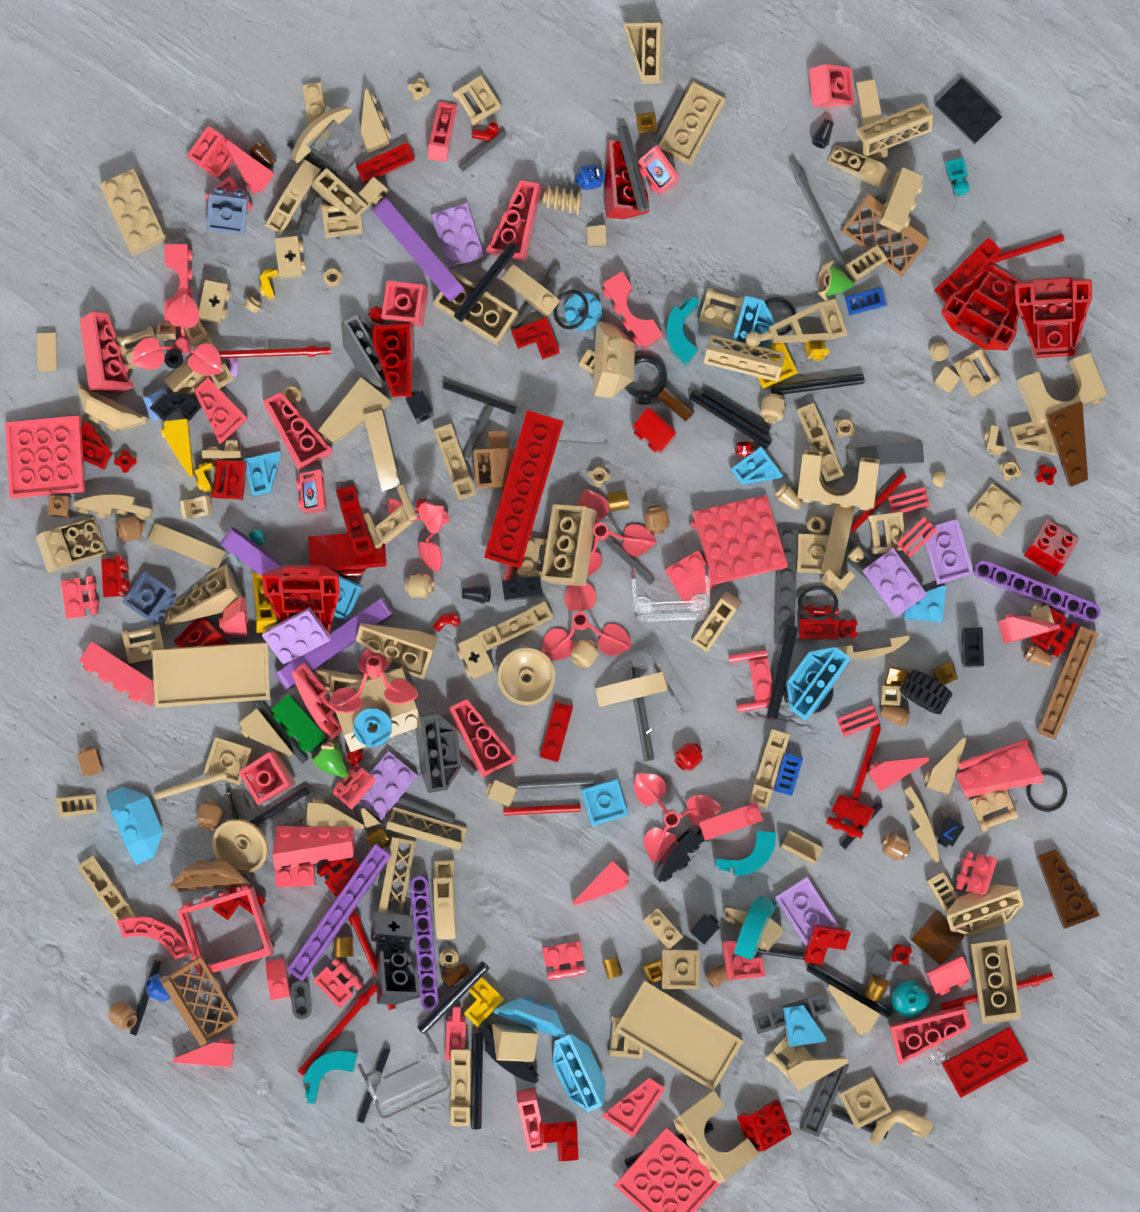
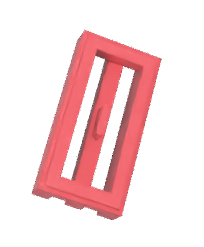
M925 487L888 497L892 513H906L930 506ZM922 492V496L893 503V500ZM924 499L922 504L895 511L894 507Z
M923 517L897 545L911 557L937 529ZM924 523L926 526L904 546L902 543ZM930 529L931 532L909 552L908 548L926 530Z
M873 705L837 718L843 737L880 723ZM867 711H871L872 713L870 715L851 721L849 723H842V721L865 713ZM870 718L874 719L873 722L862 725L855 729L849 730L847 732L845 730L846 727L852 726L854 724L860 723Z

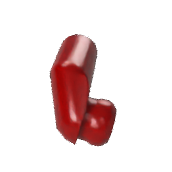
M491 122L485 130L473 129L472 138L485 141L491 140L499 132L498 124Z
M367 568L342 570L344 578L361 577Z
M455 613L442 614L432 625V628L440 632L446 624L458 626L461 619Z

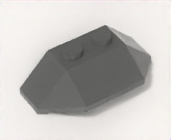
M359 315L342 321L343 347L361 377L379 387L387 385L373 346V326L375 325L362 319Z
M439 714L420 716L416 737L420 771L427 792L448 790L461 769L457 729Z

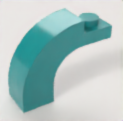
M695 296L691 300L689 298L685 300L681 305L682 310L675 306L667 322L666 337L668 346L676 359L684 366L698 353V349L686 339L683 332L685 320L700 303Z
M756 831L755 847L747 858L742 860L715 859V867H719V871L730 872V868H734V876L747 875L757 871L769 860L773 853L776 832Z
M761 896L754 900L741 929L734 954L749 960L754 958L765 927L776 910L777 902L772 901L768 897Z
M338 1050L318 1058L309 1067L303 1082L311 1083L310 1087L307 1086L304 1098H307V1103H316L321 1079L327 1072L332 1070L354 1072L358 1053Z

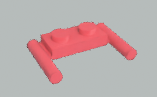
M767 650L729 655V663L749 660L756 701L738 704V712L769 707L773 684Z

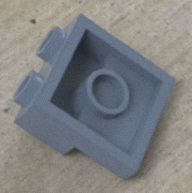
M215 187V190L211 189L208 200L206 230L244 235L249 195L245 194L243 190L227 192L224 187Z
M143 571L122 603L156 625L164 620L165 611L168 607H172L176 603L177 593Z

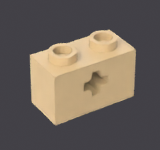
M298 236L275 238L280 279L303 277V271H306L305 259L301 260V252H304L303 241H299ZM290 253H293V256H295L293 261L288 259Z
M205 280L199 307V320L222 324V321L226 320L228 309L225 308L226 302L230 301L232 290H229L228 284ZM217 298L220 303L214 307L211 301H215Z
M478 635L458 643L459 648L456 651L460 660L464 659L467 664L464 669L468 678L472 676L475 680L495 671ZM472 653L480 656L477 658V663H474V661H469V659L472 658Z
M495 780L494 783L490 782L486 794H489L488 799L510 808L517 789Z
M658 908L643 920L668 950L683 938Z

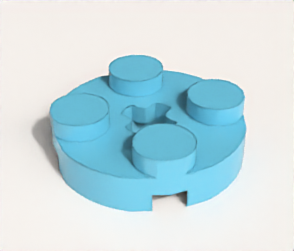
M582 293L588 301L589 313L583 324L575 328L577 331L593 329L596 327V322H600L602 318L601 303L592 294ZM577 294L570 297L565 304V319L569 326L577 324L582 319L579 316L580 312L578 309H582L585 305L582 298Z
M365 709L357 715L353 732L361 744L368 747H378L386 743L392 734V722L389 716L379 709ZM371 722L378 725L376 728L377 732L375 733L373 731L368 732L367 730L369 729L368 724Z

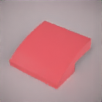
M207 126L186 156L219 181L233 162L225 146L228 140L209 126Z

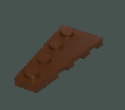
M1079 401L1046 415L1068 486L1070 487L1088 480L1083 402Z
M1056 849L1036 856L1063 929L1100 916L1091 905L1087 895L1079 887L1080 885L1069 872L1068 867Z

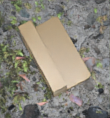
M188 357L181 366L164 380V383L175 394L188 393L191 395L210 375H201L194 372L188 365Z
M791 831L787 832L780 848L813 865H816L817 859L823 850L821 846Z

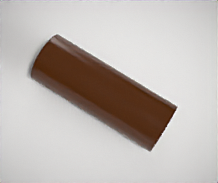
M667 386L657 396L685 422L695 413L691 407Z

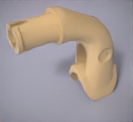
M896 1110L876 1122L877 1126L869 1141L878 1146L886 1132H889L895 1123L903 1124L912 1130V1134L916 1137L925 1138L933 1128V1124L928 1118L919 1116L914 1112Z

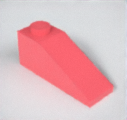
M439 101L429 141L428 159L447 162L457 104Z
M228 140L225 146L241 177L248 185L246 188L254 194L257 192L261 194L274 176V173Z
M1016 613L1006 615L1005 620L998 621L1004 644L1060 629L1059 624L1026 615L1016 616Z
M928 757L886 761L882 764L878 761L869 767L871 771L867 773L879 792H881L930 760Z
M756 802L701 821L699 825L706 841L761 822L763 818Z
M612 861L574 900L573 904L578 905L615 892L618 888L622 891L629 883L627 881L629 876Z
M219 1039L218 1042H213L173 1058V1063L233 1067L235 1043H230V1039Z
M535 1088L516 1091L528 1152L547 1149V1143H540L539 1123H542Z

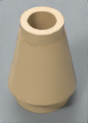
M785 483L774 494L777 496V500L795 511L803 504L801 499L797 498L798 495L790 485L787 486Z

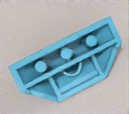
M745 295L733 337L734 341L746 343L748 333L768 332L770 326L776 324L763 300ZM771 339L761 341L758 347L770 349ZM732 348L734 351H741L738 348ZM751 353L754 356H760L758 353Z
M836 647L809 652L787 682L790 710L807 721L838 681L852 658Z
M126 787L106 794L111 813L135 864L138 865L154 858L163 835V830L149 797Z
M524 996V998L515 999L494 1009L493 1013L553 1036L559 1038L567 1036L557 1012L552 1010L554 1006L544 1002L541 1006L534 1003L535 999Z
M572 1034L554 1042L555 1048L552 1064L568 1098L587 1112L603 1106L606 1081L590 1047Z

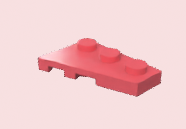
M209 378L194 390L220 445L248 420Z
M648 1078L601 1116L634 1138L666 1088Z

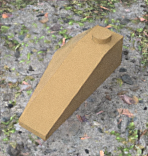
M362 623L356 637V641L374 653L379 652L385 656L386 661L394 662L402 667L405 673L424 679L438 639L436 636L421 631Z

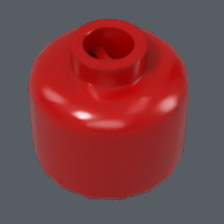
M687 742L675 752V764L683 771L694 770L703 761L701 747L696 743Z

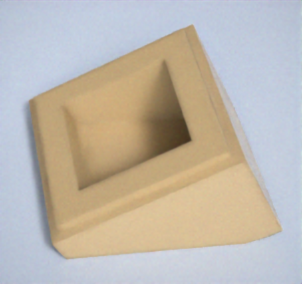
M606 225L587 227L588 246H607Z
M945 366L934 383L950 394L960 380V377Z
M882 685L880 706L900 707L901 692L899 689L901 686Z
M365 808L361 809L365 827L369 828L381 824Z

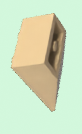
M95 518L47 530L36 537L48 573L74 566L107 553Z

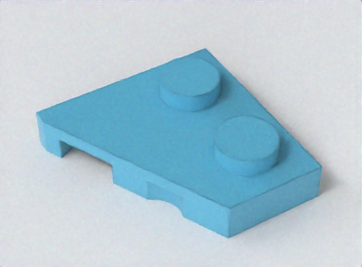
M762 447L730 469L741 485L783 477Z
M280 451L244 459V462H247V476L252 497L272 492L281 457Z
M943 585L927 591V596L904 612V619L942 623L946 586Z
M803 1005L783 1008L789 1047L827 1041Z

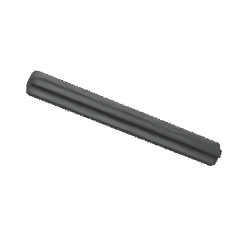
M621 125L617 128L637 208L639 212H646L649 209L629 130L627 125Z
M638 667L629 668L630 680L640 677ZM644 697L634 699L643 758L644 761L654 760L645 701Z

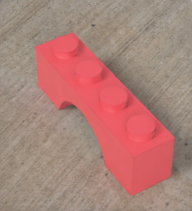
M187 244L164 245L165 265L175 270L180 279L177 293L165 301L166 323H170L167 311L175 300L184 294L189 295L193 299V288L190 287V280H193V269L189 266V261H193V251L189 250Z
M622 271L603 283L604 289H602L604 296L607 300L610 298L614 303L612 305L613 310L617 315L621 314L624 319L622 324L627 331L631 330L634 337L632 339L637 347L641 346L644 350L663 338L653 319L641 320L630 313L627 307V298L632 291V286Z

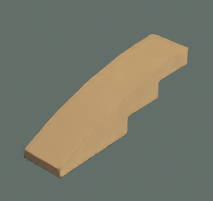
M875 79L856 82L863 126L882 119ZM877 142L869 144V148L873 147ZM887 149L869 155V158L873 160L889 157Z
M812 403L797 409L798 417L812 451L823 452L821 473L826 484L844 477L815 404Z
M379 409L363 413L381 489L383 491L400 486L383 411Z
M665 671L595 688L599 707L669 690Z
M910 786L903 792L914 806L908 811L918 825V828L913 833L934 863H937L940 859L930 821L920 800Z
M91 856L77 866L116 922L120 918L136 916L94 856Z

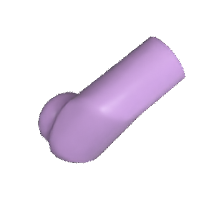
M227 358L230 365L228 369L232 376L236 377L238 375V359Z

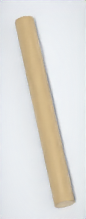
M226 771L154 792V797L158 800L228 778V774Z

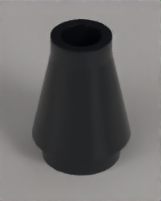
M824 119L812 136V144L817 148L825 149L829 145L834 126L832 121Z
M169 350L165 354L164 362L169 368H178L183 362V355L178 350ZM178 358L177 363L174 364L172 362L173 359Z
M486 585L463 587L462 599L482 604L490 602V587H486Z

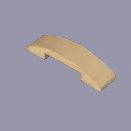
M342 106L327 111L316 118L298 138L290 158L298 164L311 151L307 144L332 120L340 124L352 110L347 106Z
M198 320V323L193 328L184 327L185 334L195 351L201 344H211L215 347L200 320ZM220 358L222 372L210 375L218 389L235 380L222 358Z
M452 424L434 429V434L458 500L477 495Z
M840 504L835 505L820 574L825 575L830 570L839 578L855 506L845 508L841 507Z
M156 523L147 540L215 569L220 567L225 552Z
M544 601L477 635L485 651H488L539 627L554 617Z
M910 637L889 639L890 647L854 653L852 645L838 647V649L852 659H871L887 655L899 649L910 640Z
M771 729L749 803L757 802L758 806L768 807L790 734Z
M451 1049L450 1126H470L471 1049Z

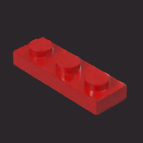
M405 143L357 165L356 169L363 184H366L373 177L377 179L414 162L415 158L408 143Z
M559 702L554 703L540 758L559 762L573 706Z

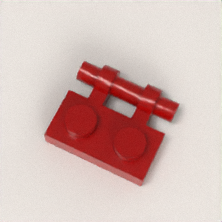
M814 605L802 606L805 612L812 616L814 614L827 615L834 608L831 605H825V607H814ZM839 607L834 615H839ZM831 617L825 620L800 619L799 639L838 640L839 620H831Z
M1050 608L1055 624L1060 625V629L1033 636L1030 641L1045 651L1052 645L1055 649L1051 655L1058 658L1061 652L1065 651V646L1069 639L1073 638L1076 634L1074 631L1078 625L1071 622L1069 627H1066L1063 624L1067 618ZM1059 631H1062L1064 634L1058 642L1054 638Z
M839 794L832 808V812L838 816L836 819L828 817L826 824L832 826V829L848 833V836L862 839L864 832L858 830L860 825L868 827L875 809ZM846 818L853 821L852 826L843 823V819Z
M355 858L349 863L346 859L333 860L323 863L322 867L316 872L320 877L326 873L329 875L330 878L324 883L334 896L338 897L360 867V864ZM341 862L344 867L334 873L332 869Z

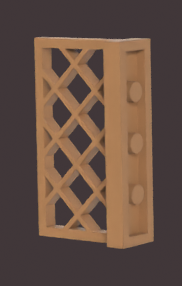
M868 194L841 231L866 250L873 246L865 245L863 236L875 234L877 245V234L888 232L889 244H882L879 247L890 246L891 257H887V259H891L892 265L888 261L884 262V264L902 277L930 240L909 224L907 228L904 227L900 231L903 242L891 243L890 232H895V230H890L888 227V230L876 232L875 220L880 218H875L874 213L880 217L884 205ZM865 206L872 211L873 219L861 220L860 212ZM859 215V220L854 221L856 217ZM873 221L874 232L863 233L862 222ZM853 223H860L861 234L852 235L847 229ZM861 236L862 242L856 237ZM914 243L919 249L915 254L907 255L905 244ZM903 244L904 255L893 257L892 245ZM872 252V255L879 259L876 253ZM905 257L906 265L902 271H899L894 267V259Z
M201 956L172 974L164 975L159 979L200 1046L205 1045L208 1039L239 1020ZM200 963L202 966L201 975L191 974L192 967ZM179 975L186 976L184 986L177 985L173 979ZM190 977L199 978L197 988L187 987ZM203 979L212 982L210 991L201 989ZM186 990L196 992L194 1001L185 1000ZM199 993L209 994L207 1004L197 1002ZM212 995L221 997L220 1007L210 1005ZM196 1006L206 1007L203 1017L195 1016ZM209 1008L218 1010L216 1020L207 1018ZM222 1011L230 1012L232 1018L226 1022L219 1021ZM205 1021L215 1023L214 1029L206 1034L204 1031Z

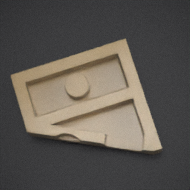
M1029 422L1009 428L1014 447L1051 455L1057 454L1048 422L1042 425L1039 422L1034 424Z

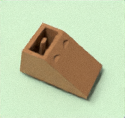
M516 448L473 450L477 491L504 489Z

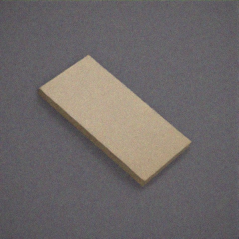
M267 642L152 649L155 708L270 700Z
M646 981L642 982L614 1029L615 1032L712 1091L715 1090L743 1042Z

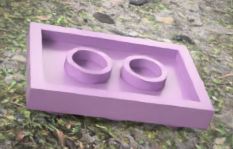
M467 203L431 214L448 269L485 258Z
M958 519L934 525L933 527L937 531L924 544L936 585L973 575V568ZM926 530L922 534V538H925L931 530Z
M894 548L862 570L896 617L927 596V593Z
M310 607L271 627L262 634L283 665L331 640L330 634Z
M388 751L371 771L370 775L376 781L359 802L382 820L418 775Z
M808 877L775 897L805 946H807L814 924L835 928L839 926Z

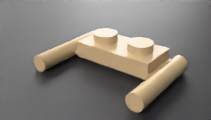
M404 485L397 487L403 506H400L376 527L370 513L363 515L375 548L382 547L383 543L387 544L412 524V520L417 518Z

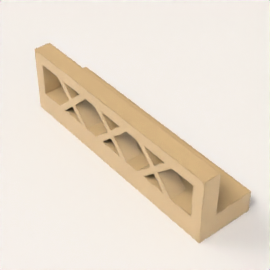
M924 103L857 128V135L863 141V154L867 157L931 132L933 114ZM923 123H926L925 127L919 129ZM910 129L907 134L902 135L905 130ZM894 135L891 140L886 141L888 137ZM877 142L873 147L869 148V144Z
M711 335L704 364L778 382L785 353L758 346L751 347L746 343ZM713 342L721 344L722 347L713 346L712 344ZM732 348H738L741 351H734ZM751 353H758L760 356H754ZM770 357L778 358L780 361L771 360Z
M828 570L821 581L838 596L853 581L855 575L849 571L840 580L832 571Z
M395 807L392 809L386 826L388 830L460 851L467 828ZM396 812L404 814L407 822L401 825L393 823ZM407 815L412 816V817H414V818H412V819L409 820V818L407 817ZM419 818L423 820L426 827L416 830L411 822ZM434 824H440L444 832L438 836L433 835L429 827ZM444 826L450 827V829L446 831ZM428 829L429 833L423 832V830ZM453 829L462 831L459 842L451 840L448 832Z
M392 837L389 852L392 856L387 863L379 912L403 915L416 841ZM400 843L411 845L410 853L404 857L399 852ZM398 854L401 857L399 861H397ZM409 856V860H408V863H407V862L405 861V858H407V857ZM403 861L407 866V871L399 876L395 868L398 863ZM394 874H396L398 878L393 881ZM400 880L404 886L403 891L396 895L392 890V885ZM394 899L400 904L399 913L388 911L389 903Z

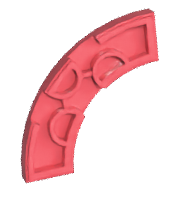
M129 916L117 919L123 938L131 936L153 938L169 951L173 960L191 954L189 946L181 934L161 920L147 916Z

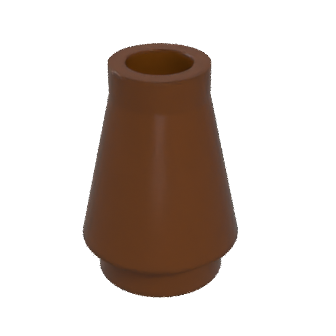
M260 140L249 150L252 157L268 168L277 161L266 144Z
M464 962L461 965L443 970L444 973L440 976L449 988L451 986L454 987L470 973V970Z

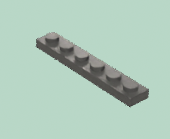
M779 529L778 531L788 566L787 568L777 570L775 644H783L788 625L795 626L798 530Z

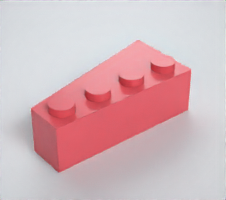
M520 180L509 202L510 204L503 214L502 221L486 249L489 255L499 257L507 245L512 242L518 247V250L511 259L526 262L542 188L538 183Z
M277 826L273 848L274 869L280 870L282 869L281 866L291 865V868L298 867L299 863L305 862L316 864L323 859L333 861L354 857V827Z

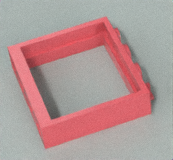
M247 885L237 887L236 891L232 893L226 890L218 893L216 898H211V896L201 898L200 902L193 904V901L182 904L183 908L177 911L192 959L194 960L201 956L204 961L189 912L248 895L264 947L207 964L206 966L210 973L270 956L275 952L254 886L247 887ZM198 963L195 965L197 974L201 975L202 966Z

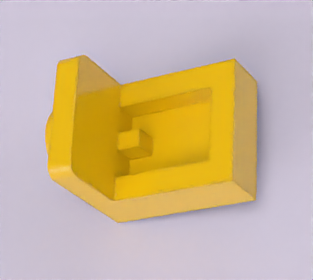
M271 268L263 271V274L259 276L262 285H259L262 296L266 295L268 300L275 298L269 280L279 277L278 270Z
M825 341L804 342L806 359L813 358L814 361L823 360L830 353V350L825 348Z
M204 462L198 465V469L195 470L198 478L195 482L200 491L204 490L205 493H208L213 489L205 473L215 467L212 463Z

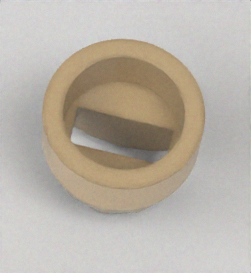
M940 471L934 473L932 476L933 484L942 488L947 473Z
M857 545L847 556L853 562H859L860 559L864 558V552Z

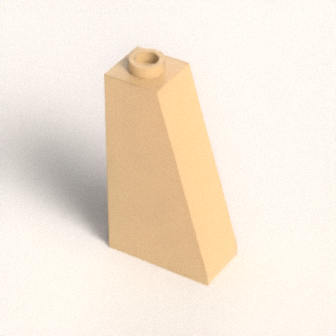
M361 377L320 427L318 432L325 443L329 444L331 442L335 445L365 424L363 413L379 409L384 411L392 402Z

